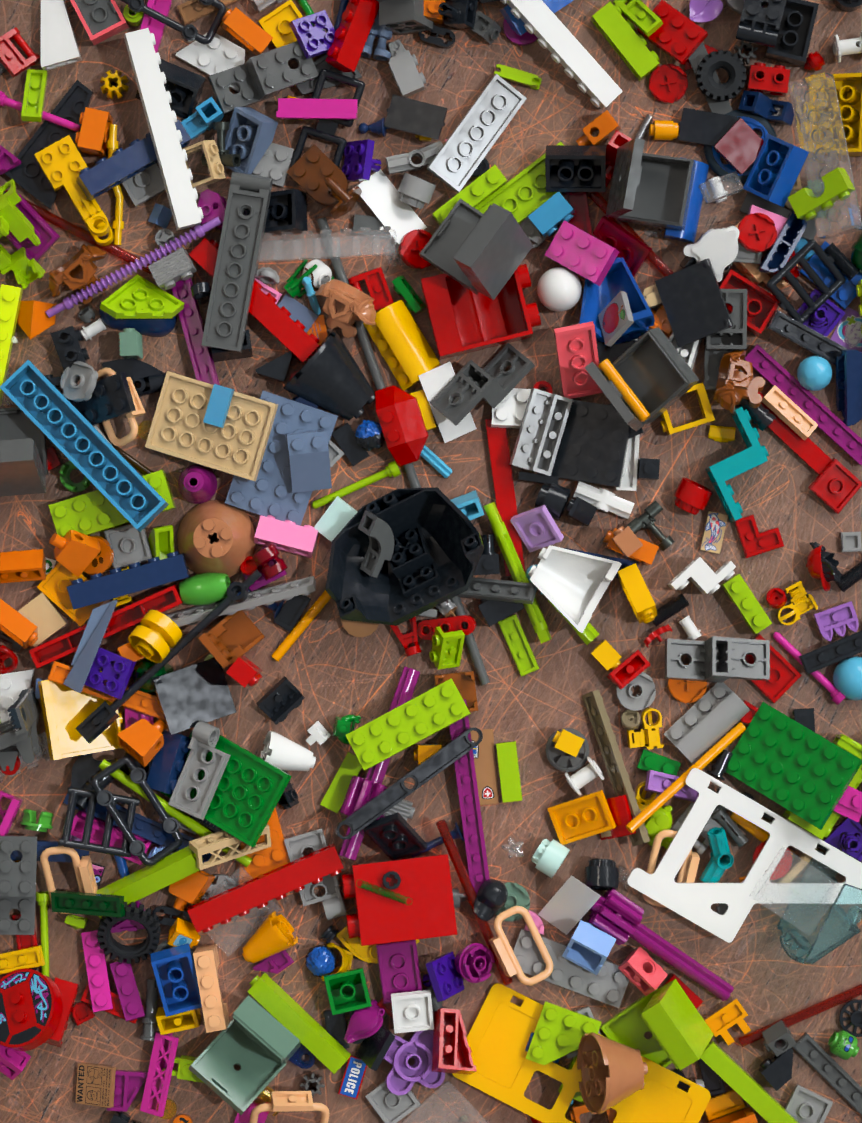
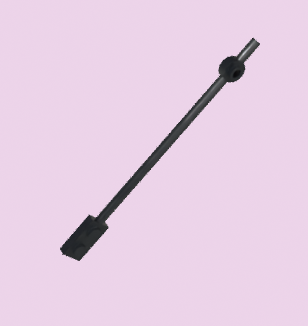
M256 570L243 583H232L227 589V597L171 648L169 654L161 663H155L124 692L122 699H116L111 705L104 701L76 727L83 738L89 744L93 742L120 717L115 711L228 606L233 602L242 603L248 597V588L262 574Z

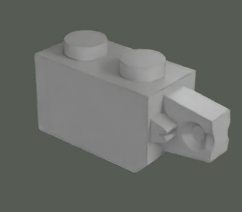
M399 39L389 43L391 53L389 69L401 96L407 98L425 90L424 84L427 82L423 73H419L416 68L419 64L415 54L411 55L409 50L406 51Z

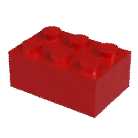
M730 269L719 286L720 289H747V330L759 336L779 306V301L774 295ZM725 303L728 313L731 314L732 306Z

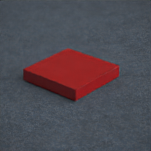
M833 458L808 489L835 513L839 514L861 488L862 482L837 459Z

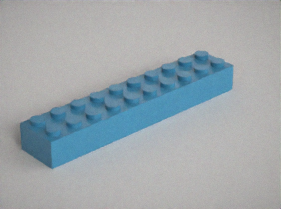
M29 360L0 386V389L139 532L169 505Z

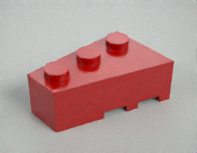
M55 977L54 982L62 996V1014L56 1030L45 1043L61 1048V1040L68 1026L67 1022L74 1006L79 985Z
M440 1008L434 1012L432 1072L467 1075L477 1072L471 1056L472 1051L467 1042V1033L462 1015L458 1009Z

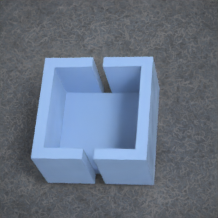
M581 920L562 957L597 975L606 961L616 938L595 928L591 923Z

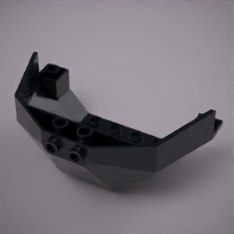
M438 487L396 489L362 506L333 539L325 590L336 602L342 620L397 626L467 591L483 553L484 545L480 533L468 517ZM365 510L385 521L390 526L394 536V551L391 561L384 560L377 578L371 577L360 569L369 547L368 535L358 529Z

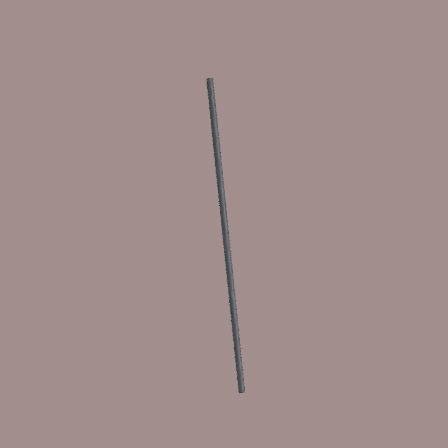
M326 217L317 220L337 280L349 284ZM355 320L353 325L357 329V337L376 390L386 388L363 321ZM413 463L403 465L410 487L421 488ZM458 596L451 598V602L457 606L455 610L456 616L466 615L461 598ZM463 622L462 627L467 629L468 623ZM473 633L465 635L464 639L480 685L488 684L490 681Z

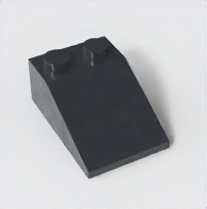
M297 189L271 192L264 235L308 232L307 193ZM250 210L244 211L245 216L250 214Z

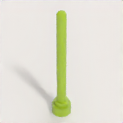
M394 460L388 463V466L385 467L386 469L313 501L312 507L317 509L334 501L337 496L341 498L385 477L394 476L395 478L402 474Z
M48 891L36 892V901L40 905V936L45 965L41 966V973L50 977L48 905L50 904Z

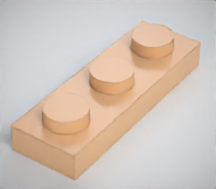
M774 385L762 398V402L804 441L817 428L818 424L777 386Z

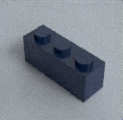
M164 730L162 732L164 745L154 756L147 783L151 789L172 795L185 765L187 754L190 751L188 746L191 738L177 733L170 735L169 731Z

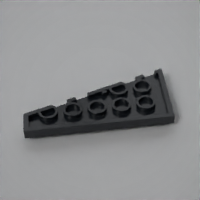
M76 80L51 114L79 124L81 112H85V107L89 108L94 93ZM45 120L18 154L17 158L22 163L4 174L52 210L59 190H53L34 154L68 135L76 144L75 137L77 131Z

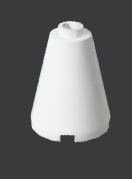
M268 731L263 742L265 746L260 753V758L284 771H309L310 768L314 767L316 757L313 756L312 751L274 731Z

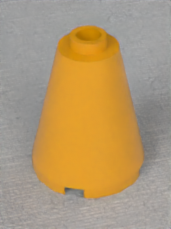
M276 911L272 912L244 945L242 955L247 962H259L298 943V937L294 938L292 934L295 931L283 915L277 916L275 915Z

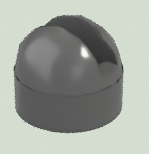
M86 306L79 312L78 317L84 323H91L90 319H95V313L90 306Z

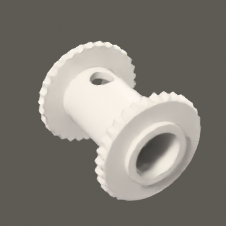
M862 31L859 38L839 40L838 35H834L833 53L837 62H841V56L862 53Z
M587 757L589 764L570 776L567 772L564 774L571 788L579 796L582 795L579 789L599 776L604 780L603 772L590 757Z

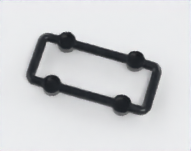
M120 0L128 5V9L132 13L142 12L180 32L185 41L191 42L195 40L204 45L212 42L222 22L221 20L226 14V6L221 1L198 0L204 7L212 5L219 9L206 37L198 33L194 25L184 26L144 5L143 0Z
M122 757L97 773L92 778L91 785L97 793V803L106 807L129 842L130 853L138 856L144 865L152 866L177 850L183 843V837L178 830V821L173 817H169L145 780V770L137 767L131 758ZM124 765H127L130 770L129 777L131 781L140 785L161 817L163 830L171 833L175 839L173 843L151 858H148L145 853V844L134 837L113 805L111 792L104 790L99 783Z

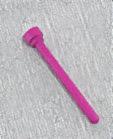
M0 91V106L4 107L6 105L22 111L23 103L8 98L4 92ZM43 111V120L73 131L80 130L79 124Z
M775 632L773 638L802 665L799 658L802 654L779 632ZM818 670L810 673L831 693V700L836 705L846 697Z

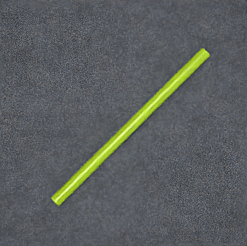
M104 759L99 768L103 770L111 765V763ZM120 769L110 774L149 801L140 785L132 782L129 775ZM155 794L168 815L201 837L213 834V832L179 809L169 805L166 800ZM225 847L222 849V851L226 854L230 850L229 847ZM247 855L235 859L245 867H248L252 861Z

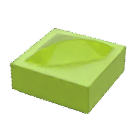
M73 914L67 915L65 923L71 925L74 929H84L88 921L87 918Z

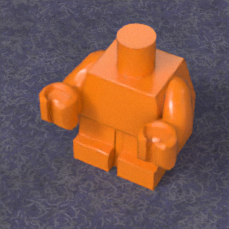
M661 306L657 312L651 309L655 322L654 326H649V328L659 327L666 336L670 337L673 331L664 306Z

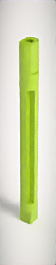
M495 502L483 506L514 582L529 583ZM535 597L533 604H524V607L542 644L552 638Z

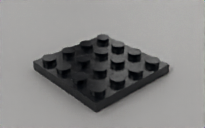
M579 400L572 401L551 476L620 488L630 426L614 406Z

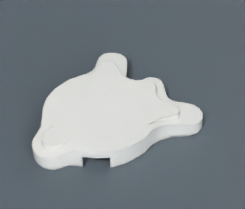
M736 226L710 229L702 235L698 242L686 245L683 248L684 254L694 257L697 263L709 258L717 282H720L724 269L734 261L738 254L739 229Z

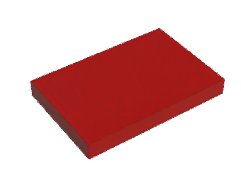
M758 634L754 638L757 640H765L760 634ZM770 645V680L750 681L772 703H775L802 675ZM746 654V662L748 664H753L754 658L751 655Z

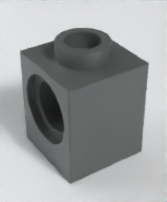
M782 1020L762 1032L765 1038L763 1041L764 1046L769 1052L772 1050L776 1056L781 1055L797 1044L792 1033Z

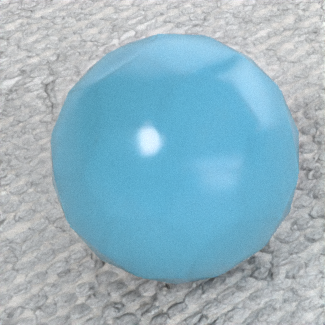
M809 356L799 364L797 378L801 386L807 390L819 391L830 383L832 368L826 359L820 356Z

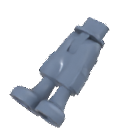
M379 10L361 56L371 58L374 38L378 37L373 58L378 61H389L391 53L386 49V41L392 38L393 32L379 25Z

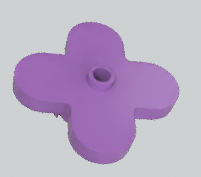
M433 1030L415 1031L408 1042L395 1035V1039L384 1057V1060L392 1065L385 1080L386 1087L392 1094H407L415 1082L427 1088H436L443 1083L445 1073L432 1072ZM409 1058H413L415 1060V1063L413 1065L408 1064Z

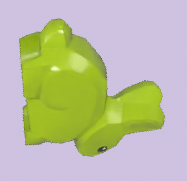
M666 805L661 807L644 823L650 837L648 842L650 846L653 845L654 838L660 831L670 830L672 827V806ZM669 837L664 838L660 847L663 846L668 849L673 839Z

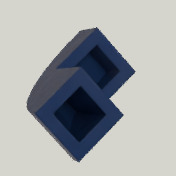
M744 90L738 109L763 117L770 122L791 126L797 107L790 102L772 100L760 92Z

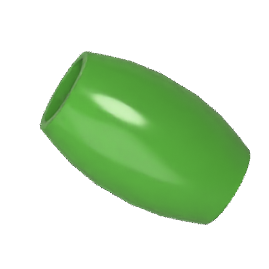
M207 572L197 574L180 582V596L182 602L188 605L214 604L227 597V589L231 584L228 575L224 573Z

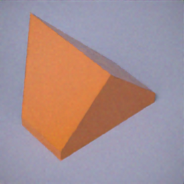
M35 300L21 301L17 323L30 340L55 324L56 315L49 318L46 310L57 304Z

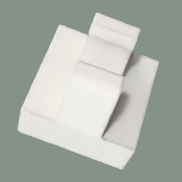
M317 721L307 730L311 735L306 739V742L310 746L316 741L321 745L331 734Z

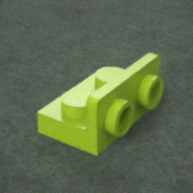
M435 627V632L432 636V650L429 653V657L438 670L460 666L465 638L462 630L444 633L440 627Z

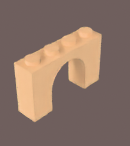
M217 944L197 947L193 952L206 1033L226 1030L230 1020L227 1003H223L218 978L220 962Z

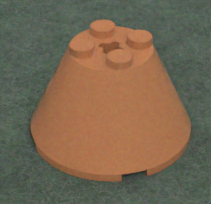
M211 500L195 506L185 515L179 526L177 544L179 553H184L186 564L193 572L197 574L217 572L227 574L230 577L241 571V564L246 557L253 556L256 548V543H254L255 528L244 510L225 504V501ZM217 534L219 541L212 544L211 537Z
M593 1032L582 1036L578 1047L577 1070L581 1069L582 1081L579 1082V1088L585 1106L590 1113L602 1114L638 1090L644 1089V1075L648 1073V1067L646 1062L642 1061L639 1049L631 1048Z

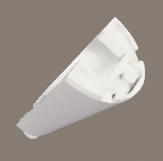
M549 545L547 549L543 547L537 557L541 559L537 566L533 564L528 573L531 577L530 581L579 632L583 633L592 617V613L622 564L617 561Z

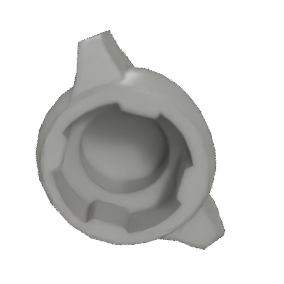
M262 267L257 270L255 277L266 284L279 283V275L272 268Z

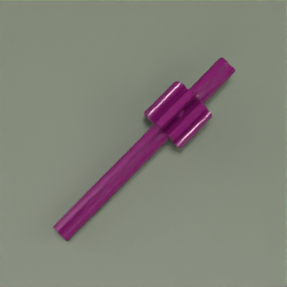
M403 667L388 712L411 700L420 675L419 671ZM391 757L368 769L365 779L358 776L352 777L340 811L342 814L349 816L387 788V786L382 785ZM385 813L377 819L383 818ZM349 826L345 836H347L350 833ZM363 829L353 837L343 840L339 855L356 860L365 834Z
M612 888L606 891L604 896H601L590 908L591 914L588 923L616 938V944H624L631 937L722 1001H726L734 990L732 985L641 923L642 915L644 914L643 908Z

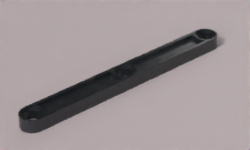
M476 727L466 729L340 821L335 828L336 835L344 840L353 837L477 746L483 739L482 731ZM473 730L478 733V740L475 742H471L468 739L469 732ZM408 777L414 779L415 782L411 789H407L404 786V781ZM346 824L350 828V833L347 836H342L339 829L342 825Z

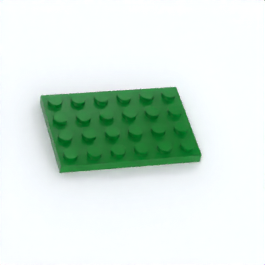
M762 702L732 751L733 756L725 770L728 774L822 830L860 768L862 760Z
M193 730L191 731L189 738H192ZM220 735L215 748L231 756L204 819L247 845L255 847L292 776ZM211 751L206 755L207 762L213 757ZM201 770L198 773L199 780H202L204 778V770ZM195 788L190 792L191 799L197 795ZM161 792V793H163L164 795L168 796L169 798H171V796H172V795H170V794Z

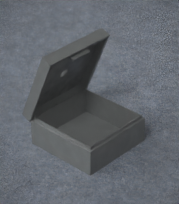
M634 138L618 147L606 216L616 218L620 222L685 231L696 168L695 161L692 159L643 153L645 140Z
M459 199L420 252V257L476 295L480 292L494 300L533 245L510 211L493 203L483 214L462 199Z
M659 327L649 329L612 363L651 416L644 422H640L624 401L623 395L613 382L608 380L593 361L585 367L625 422L635 431L642 428L644 424L656 420L700 381Z
M19 407L0 408V497L46 493V475H48L46 435Z

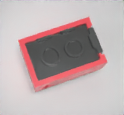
M70 0L93 45L129 28L115 0Z

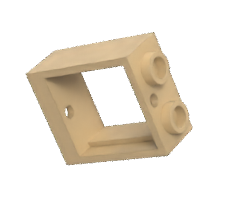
M204 140L183 148L186 150L187 156L203 150L211 177L195 183L191 180L192 188L197 190L226 178L215 140Z

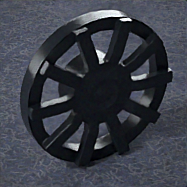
M861 999L848 1001L841 1008L839 1014V1022L842 1029L855 1037H862V1033H856L857 1027H860L862 1030ZM853 1003H859L857 1010H855ZM849 1005L852 1008V1012L846 1010ZM843 1013L849 1014L850 1017L843 1018ZM850 1020V1023L844 1026L843 1021ZM851 1025H854L853 1032L847 1030Z

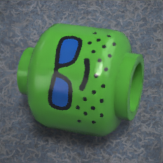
M844 1030L835 1031L829 1039L828 1045L830 1046L831 1053L843 1060H848L851 1056L855 1057L859 1051L857 1038Z

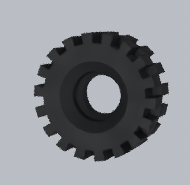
M718 50L706 55L696 70L698 89L708 99L717 102L728 101L734 98L743 89L747 77L743 61L730 51ZM719 68L725 69L729 75L727 82L724 84H718L713 79L714 71Z

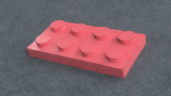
M593 321L554 329L563 397L573 399L603 393L585 369L592 361L597 366L599 365Z

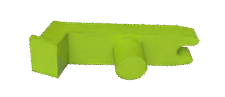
M496 65L500 72L495 71L494 75L498 74L503 79L539 90L542 78H539L537 75L505 65Z

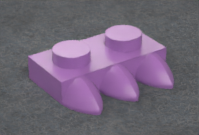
M852 601L813 614L819 632L828 641L832 640L833 629L838 635L844 637L846 632L845 624L853 632H857L859 627Z

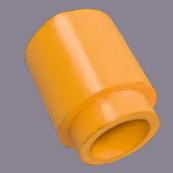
M654 120L653 124L649 125V136H652L653 140L672 141L678 138V123L668 120Z

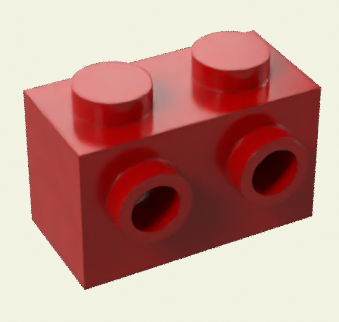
M754 63V65H750L748 70L746 91L785 97L788 92L790 69H785L786 67L782 65L766 67L765 63Z

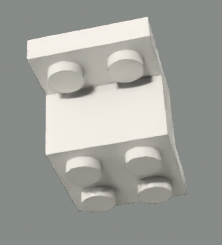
M697 557L667 585L672 590H682L689 584L687 580L689 578L702 594H713L720 588L718 583L722 580L727 581L735 574L733 570L736 566L732 561H727L714 572L701 557Z

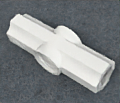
M579 481L573 495L574 498L579 497L601 511L611 512L626 519L629 518L635 504L615 496L616 494L608 490L598 489Z

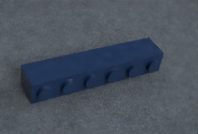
M178 119L175 122L176 130L181 132L182 142L180 144L181 148L189 145L191 137ZM150 132L145 135L146 138L132 141L125 150L120 148L109 159L102 158L96 162V166L93 168L86 167L79 172L76 182L89 201L158 163Z
M178 551L166 554L167 558L160 560L158 556L147 559L148 563L144 565L136 562L128 565L129 569L121 571V567L109 570L110 574L102 576V573L91 575V580L83 582V579L80 578L71 581V585L67 586L73 610L190 577L184 553L179 554Z

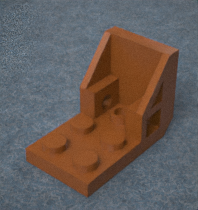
M241 610L224 618L209 632L203 633L198 639L219 664L226 669L238 657L245 655L265 636L246 613Z

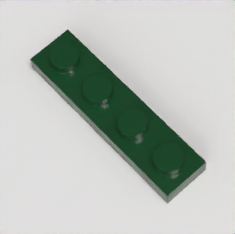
M56 890L51 892L52 912L120 918L125 916L124 896Z

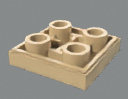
M43 592L17 611L38 627V640L33 645L34 647L39 646L67 624Z

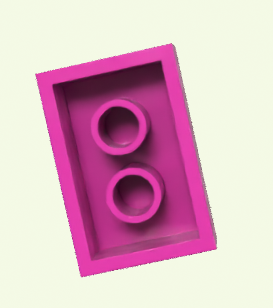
M564 220L545 256L600 287L619 251Z

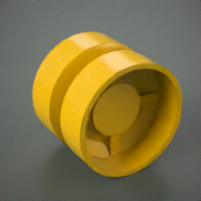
M149 610L141 620V625L136 626L128 636V640L132 647L143 657L152 662L161 663L169 654L170 648H173L181 639L182 632L177 624L168 616L156 610Z

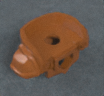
M83 244L79 252L57 270L48 273L50 275L49 289L52 292L51 296L53 298L60 296L65 285L70 291L78 288L81 291V289L85 290L86 286L90 287L91 283L96 284L95 281L100 282V278L96 279L94 276L97 266L93 261L104 259L107 256V252L102 251L97 246H86ZM88 296V300L83 299L82 303H91L93 297Z
M734 350L723 354L721 358L713 401L720 403L722 408L729 410L732 414L736 404H739L742 399H748L749 405L752 408H758L762 402V396L758 392L763 390L765 380L762 377L753 378L752 363L744 361L746 350Z

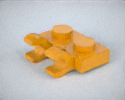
M737 998L704 1020L715 1038L721 1035L728 1046L735 1041L727 1029L736 1023L744 1034L751 1031L743 1019L748 1014Z

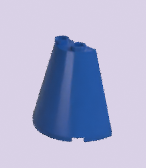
M623 257L615 259L600 287L585 279L579 324L593 321L596 341L605 343L598 315L620 291L627 293L634 323L614 344L639 338L649 330V326H654V315Z

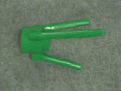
M307 259L302 262L283 286L293 298L296 296L300 298L306 293L305 289L302 290L304 287L301 283L302 279L308 277L317 268L315 264L299 279L296 278L308 262Z

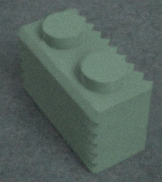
M135 328L123 329V332L118 334L120 335L119 355L124 359H143L142 335Z

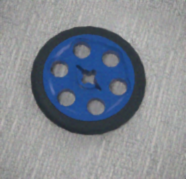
M733 110L724 114L741 117L753 130H760L763 141H765L767 134L777 137L772 125L763 117L741 110ZM704 145L707 163L714 173L728 182L745 184L755 161L750 165L748 171L740 175L730 164L725 165L721 162V155L713 146Z

